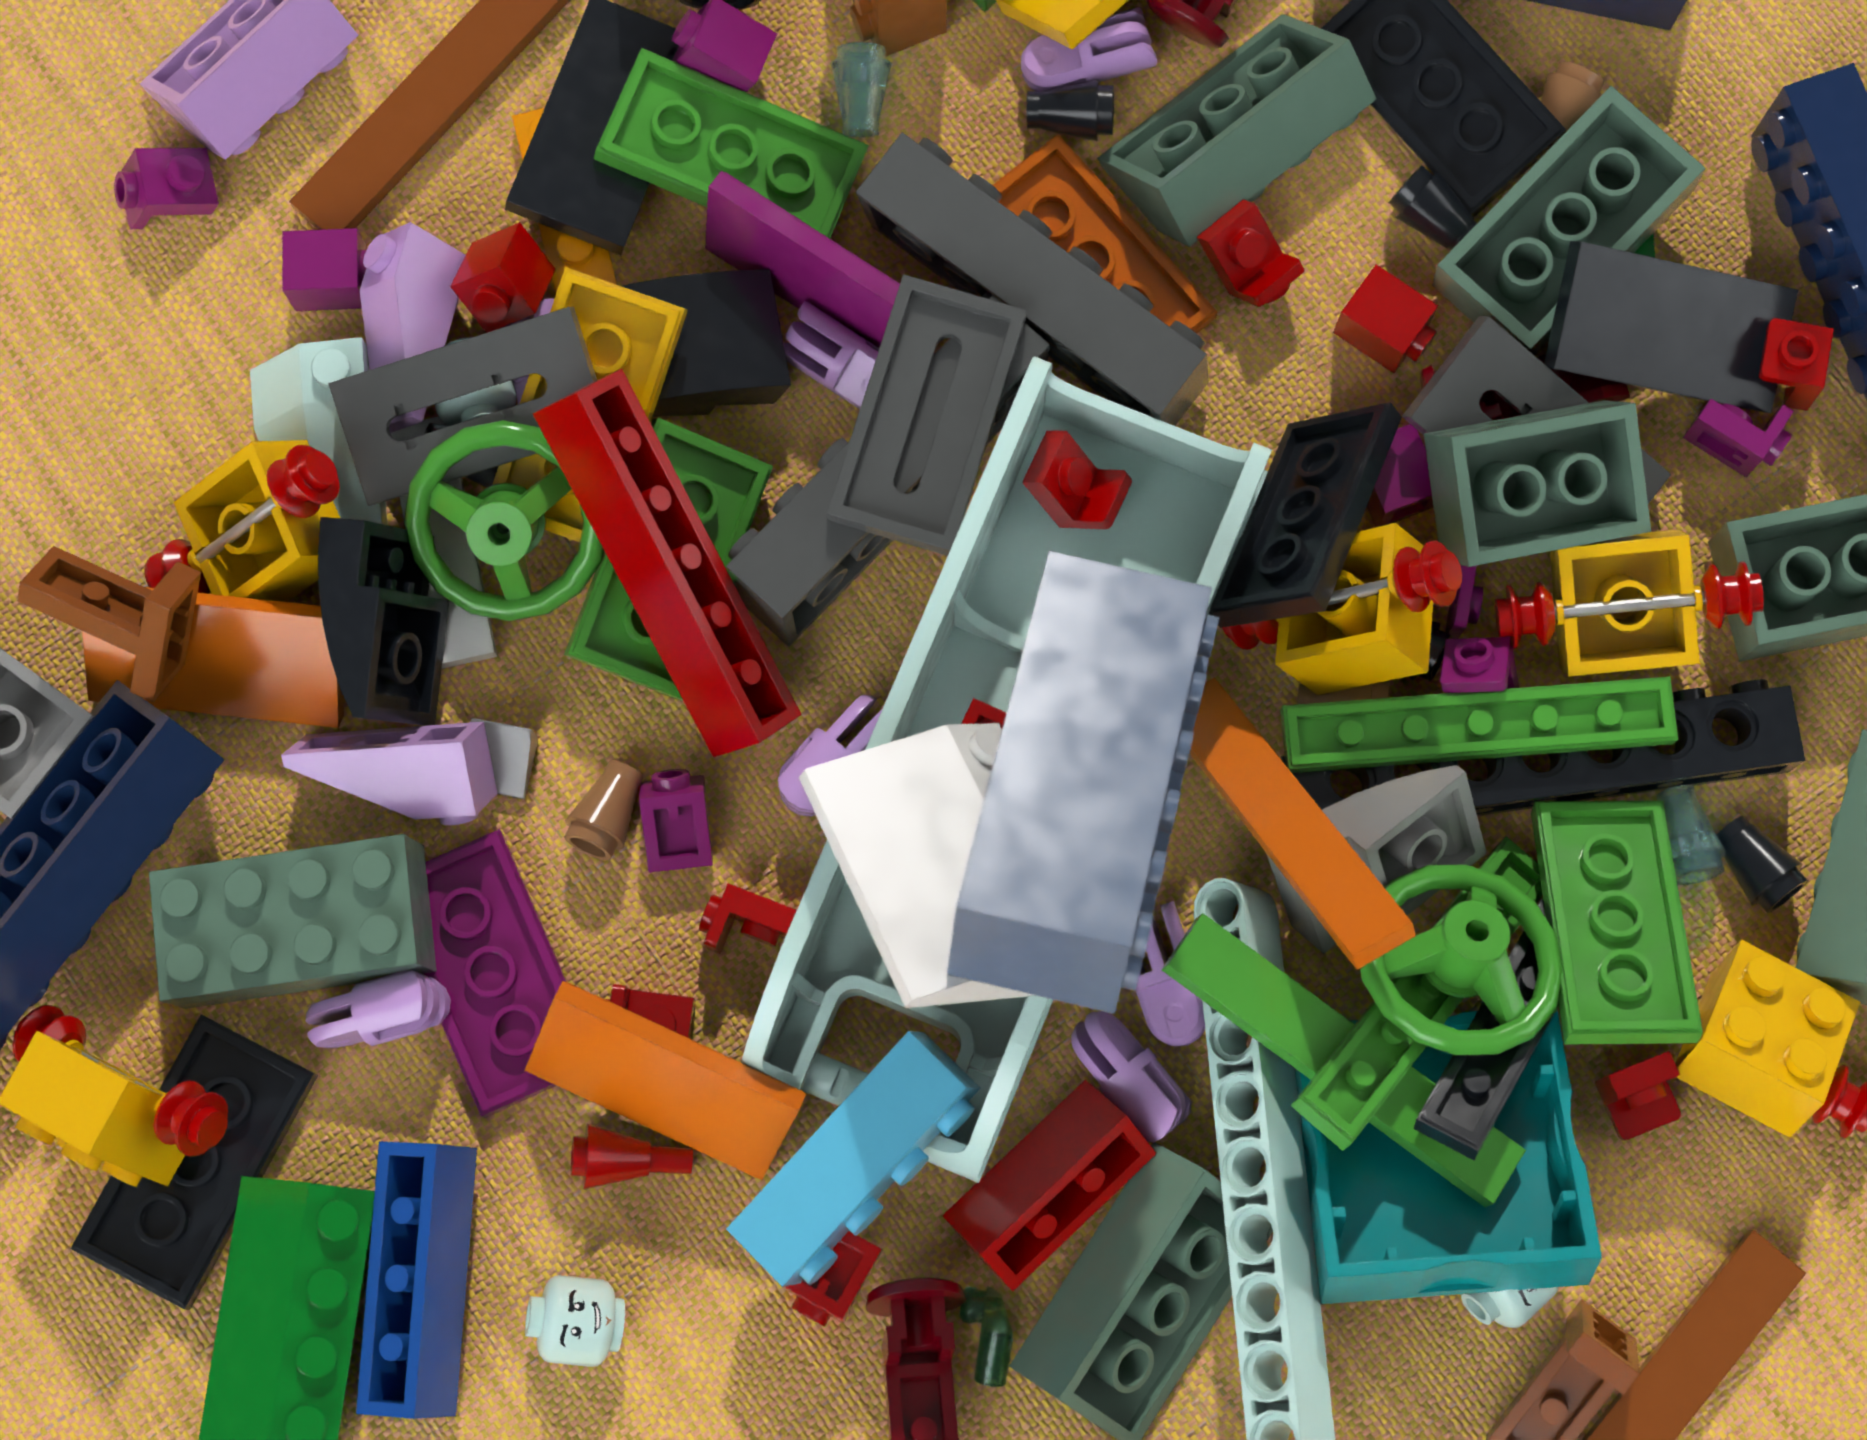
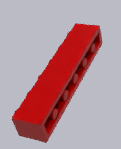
M622 368L533 413L539 428L712 756H720L759 744L802 715Z

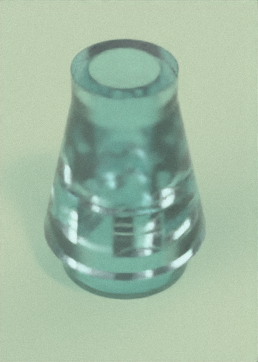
M866 42L842 44L837 47V59L831 61L842 116V133L846 136L873 137L879 134V119L892 64L886 60V48L882 45Z
M1675 786L1658 793L1656 796L1657 801H1663L1677 885L1701 883L1721 875L1724 872L1722 859L1727 853L1697 799L1694 786Z

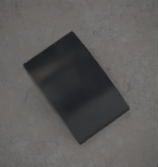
M770 269L699 273L622 286L688 310L652 417L709 415L716 406L775 404L791 386Z
M320 517L318 577L322 622L330 659L340 689L353 717L424 726L435 725L449 600L428 597L429 581L413 561L406 529L366 520Z

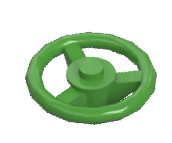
M502 420L463 428L429 452L410 482L404 525L408 533L413 561L438 594L470 614L509 622L549 614L582 592L601 563L604 549L580 505L583 527L577 554L562 576L539 591L532 592L525 555L538 545L544 534L546 524L545 512L572 489L539 427ZM500 446L533 451L556 466L529 489L513 483H498L487 487L477 497L442 481L452 466L473 452ZM431 508L466 532L468 545L474 555L481 561L493 566L504 596L479 591L452 573L436 551L429 522Z
M1466 864L1426 865L1390 880L1384 888L1400 907L1408 899L1429 890L1461 889L1467 891L1468 895L1466 901L1456 904L1449 910L1441 925L1416 935L1360 968L1362 981L1383 1016L1415 1042L1452 1055L1500 1054L1533 1039L1557 1009L1562 974L1557 935L1536 902L1504 877ZM1497 905L1518 920L1534 945L1539 972L1533 996L1526 1005L1524 1004L1506 951L1510 942V928L1505 917L1497 910ZM1424 974L1434 987L1450 996L1469 998L1479 995L1501 1025L1490 1030H1458L1429 1020L1402 999L1390 979Z

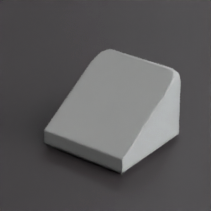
M471 718L470 722L484 721L497 794L525 800L539 738L533 730Z

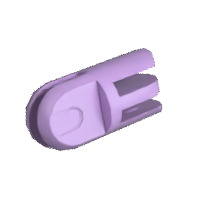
M1137 7L1111 15L1074 49H1070L1045 35L1029 41L1021 55V71L1024 80L1032 90L1044 91L1096 79L1099 82L1155 67L1158 61L1155 51L1151 46L1149 31L1145 26L1143 10Z
M804 301L797 313L799 319L804 323L793 322L786 333V338L790 342L784 343L787 362L860 409L879 348L813 304Z
M870 695L858 697L826 732L820 728H815L783 764L779 772L778 788L781 800L790 811L799 816L812 817L816 815L799 780V776L805 769L866 749L882 710L868 722L846 748L840 743L868 713L876 701L875 697Z
M1172 901L1161 905V912L1173 949L1175 950L1185 934L1175 903ZM1153 917L1146 947L1152 971L1145 973L1142 963L1135 992L1138 996L1146 1024L1152 1034L1167 1045L1174 1047L1188 1046L1199 1039L1205 1031L1203 1002L1199 997L1162 971V968L1168 961V956Z
M412 970L394 973L357 983L350 993L312 1004L306 1012L305 1022L321 1026L311 1029L307 1035L316 1047L339 1048L361 1042L375 1046L418 1034L427 1028L441 1024L450 1012L451 999L447 989L432 977Z
M1099 1011L1087 1014L1084 1022L1077 1023L1071 1035V1043L1076 1055L1101 1085L1099 1088L1100 1092L1129 1117L1147 1142L1154 1143L1162 1139L1187 1119L1191 1113V1100L1159 1063L1150 1048L1144 1049L1119 1019L1109 1012Z

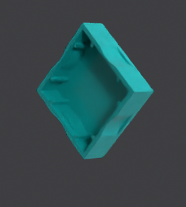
M1477 1011L1462 1012L1451 1016L1443 1025L1458 1030H1467ZM1558 1011L1494 1125L1495 1128L1526 1151L1495 1203L1488 1207H1483L1369 1122L1354 1142L1342 1151L1300 1114L1321 1304L1590 1284L1602 1259L1586 1166L1580 1156L1572 1131V1088ZM1350 1020V1021H1351L1352 1023L1356 1024V1022H1357L1358 1020ZM1426 1046L1412 1067L1436 1084L1450 1061L1452 1054ZM1295 1069L1297 1094L1299 1096L1311 1080Z

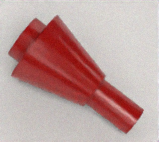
M590 1124L586 1125L585 1137L573 1136L571 1176H583V1190L649 1176V1172L692 1173L693 1148L651 1146L649 1142Z

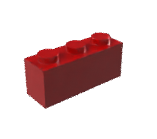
M1084 1080L989 1170L979 1183H976L947 1210L942 1217L970 1249L1014 1291L1157 1153L1129 1117L1087 1080Z

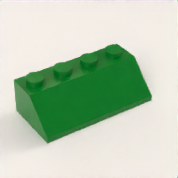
M241 1176L199 1440H338L373 1216L375 1191Z

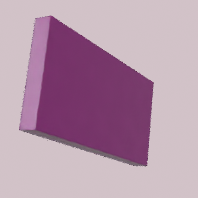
M721 171L708 186L705 249L737 270L770 269L773 289L776 295L800 309L804 301L813 304L880 348L900 283L730 174Z
M500 829L426 861L437 972L424 973L423 975L436 979L447 989L450 996V1012L441 1024L480 1116L483 1118L557 1086L524 1070L553 998L562 981L567 982L503 832Z

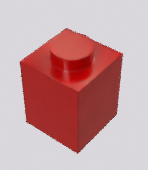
M519 222L472 242L450 287L484 331L488 333L536 314L556 269Z
M1376 264L1341 311L1333 333L1395 374L1406 357L1417 362L1432 342L1437 331L1429 325L1438 305Z

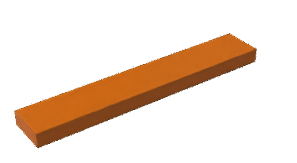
M1215 677L1205 682L1189 754L1353 966L1358 970L1415 937L1416 934L1412 921Z

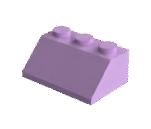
M229 0L139 84L205 148L226 160L230 155H238L249 149L260 136L259 128L275 113L281 114L294 107L304 95L303 87L319 72L330 71L340 64L348 54L347 46L359 35L330 0Z

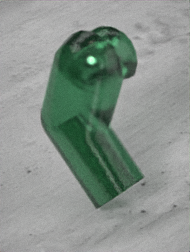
M971 1286L963 1290L965 1302L960 1306L959 1317L964 1323H981L974 1380L986 1386H1004L1007 1383L1014 1336L1002 1295L989 1286L986 1287V1290H980Z

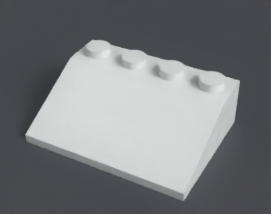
M999 723L946 724L805 769L799 776V780L905 1008L1035 996L947 975L956 906L1002 733Z

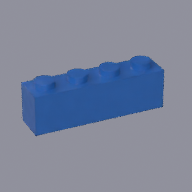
M379 1141L356 1414L411 1419L456 1416L477 1148Z

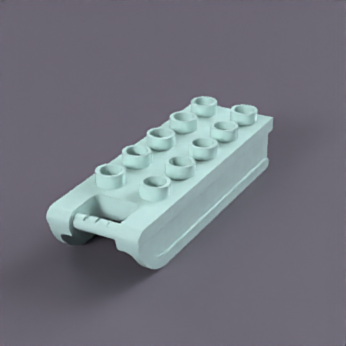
M1033 356L865 750L946 724H961L973 698L1007 713L1049 551L1212 587L1206 612L1209 615L1208 613L1266 479L1268 471L1264 469L1272 449L1253 443L1250 451L1239 450L1196 435L1077 388L1052 373V363ZM1046 431H1067L1097 469L1125 470L1132 478V484L1113 525L1109 529L1059 528L1022 483ZM827 840L768 979L748 1036L741 1063L803 1092L840 1106L869 1074L820 1053L842 1002L852 996L865 997L953 1034L958 1039L961 1047L955 1063L981 1089L969 1101L975 1107V1110L965 1123L948 1137L940 1132L923 1151L929 1156L927 1162L979 1183L1054 999L1035 995L905 1008Z

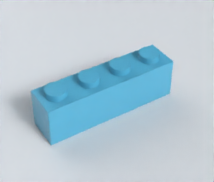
M908 1031L734 1219L726 1230L782 1287L799 1284L803 1280L809 1285L813 1284L837 1260L838 1255L832 1249L850 1230L855 1236L858 1235L880 1214L884 1206L878 1199L895 1181L900 1186L905 1185L924 1167L929 1160V1156L923 1150L940 1132L948 1137L965 1123L975 1110V1107L969 1101L981 1088L924 1032Z

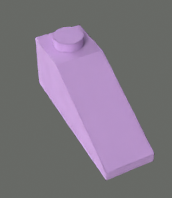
M412 222L375 237L364 255L363 264L366 267V271L360 288V299L370 370L444 347L459 300L450 286L465 254ZM427 407L395 417L390 423V433L423 422Z
M484 721L306 734L281 754L283 767L415 820L439 818L442 825L464 824L476 819L478 813L497 795Z

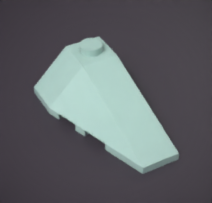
M362 337L297 344L251 369L253 426L258 440H307L310 447L326 454L333 461L337 469L340 489L338 496L333 502L340 518L366 520L388 525L386 501L371 506L367 505L328 383L370 370L367 345Z

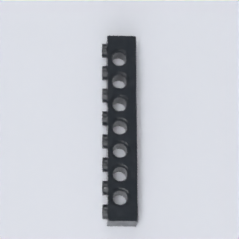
M1759 679L1731 685L1729 687L1730 694L1706 697L1705 689L1703 688L1673 692L1678 741L1675 742V752L1671 755L1662 754L1655 750L1653 746L1612 749V762L1605 764L1593 760L1587 751L1548 754L1550 769L1547 772L1531 770L1524 763L1522 756L1482 759L1487 766V779L1483 781L1468 779L1476 814L1481 816L1531 809L1534 802L1588 801L1788 773L1805 761L1791 686L1769 688L1767 680ZM1713 719H1725L1735 727L1738 735L1736 746L1725 745L1715 737L1712 730ZM1281 756L1280 759L1286 765L1285 756ZM1458 761L1419 763L1415 765L1422 771L1454 765L1458 766ZM1395 765L1292 773L1321 810L1345 799L1337 795L1331 786L1330 776L1334 772L1343 770L1356 775L1361 782L1362 791L1396 779L1394 775Z

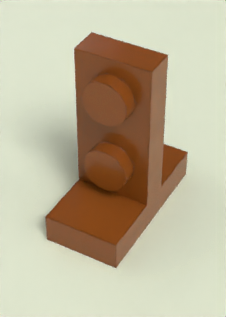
M53 546L20 581L17 601L136 655L130 692L154 703L185 665L201 572L177 561L157 586L150 590Z
M1581 1299L1566 1318L1565 1335L1486 1435V1440H1576L1616 1389L1624 1395L1640 1375L1636 1339Z

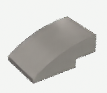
M0 648V811L10 819H13L94 716Z
M1457 765L1422 771L1390 780L1358 792L1322 810L1383 887L1390 880L1426 865L1466 864L1471 866L1487 853L1466 772ZM1267 855L1291 926L1323 954L1336 945V942ZM1429 890L1408 899L1400 908L1406 915H1409L1439 890Z

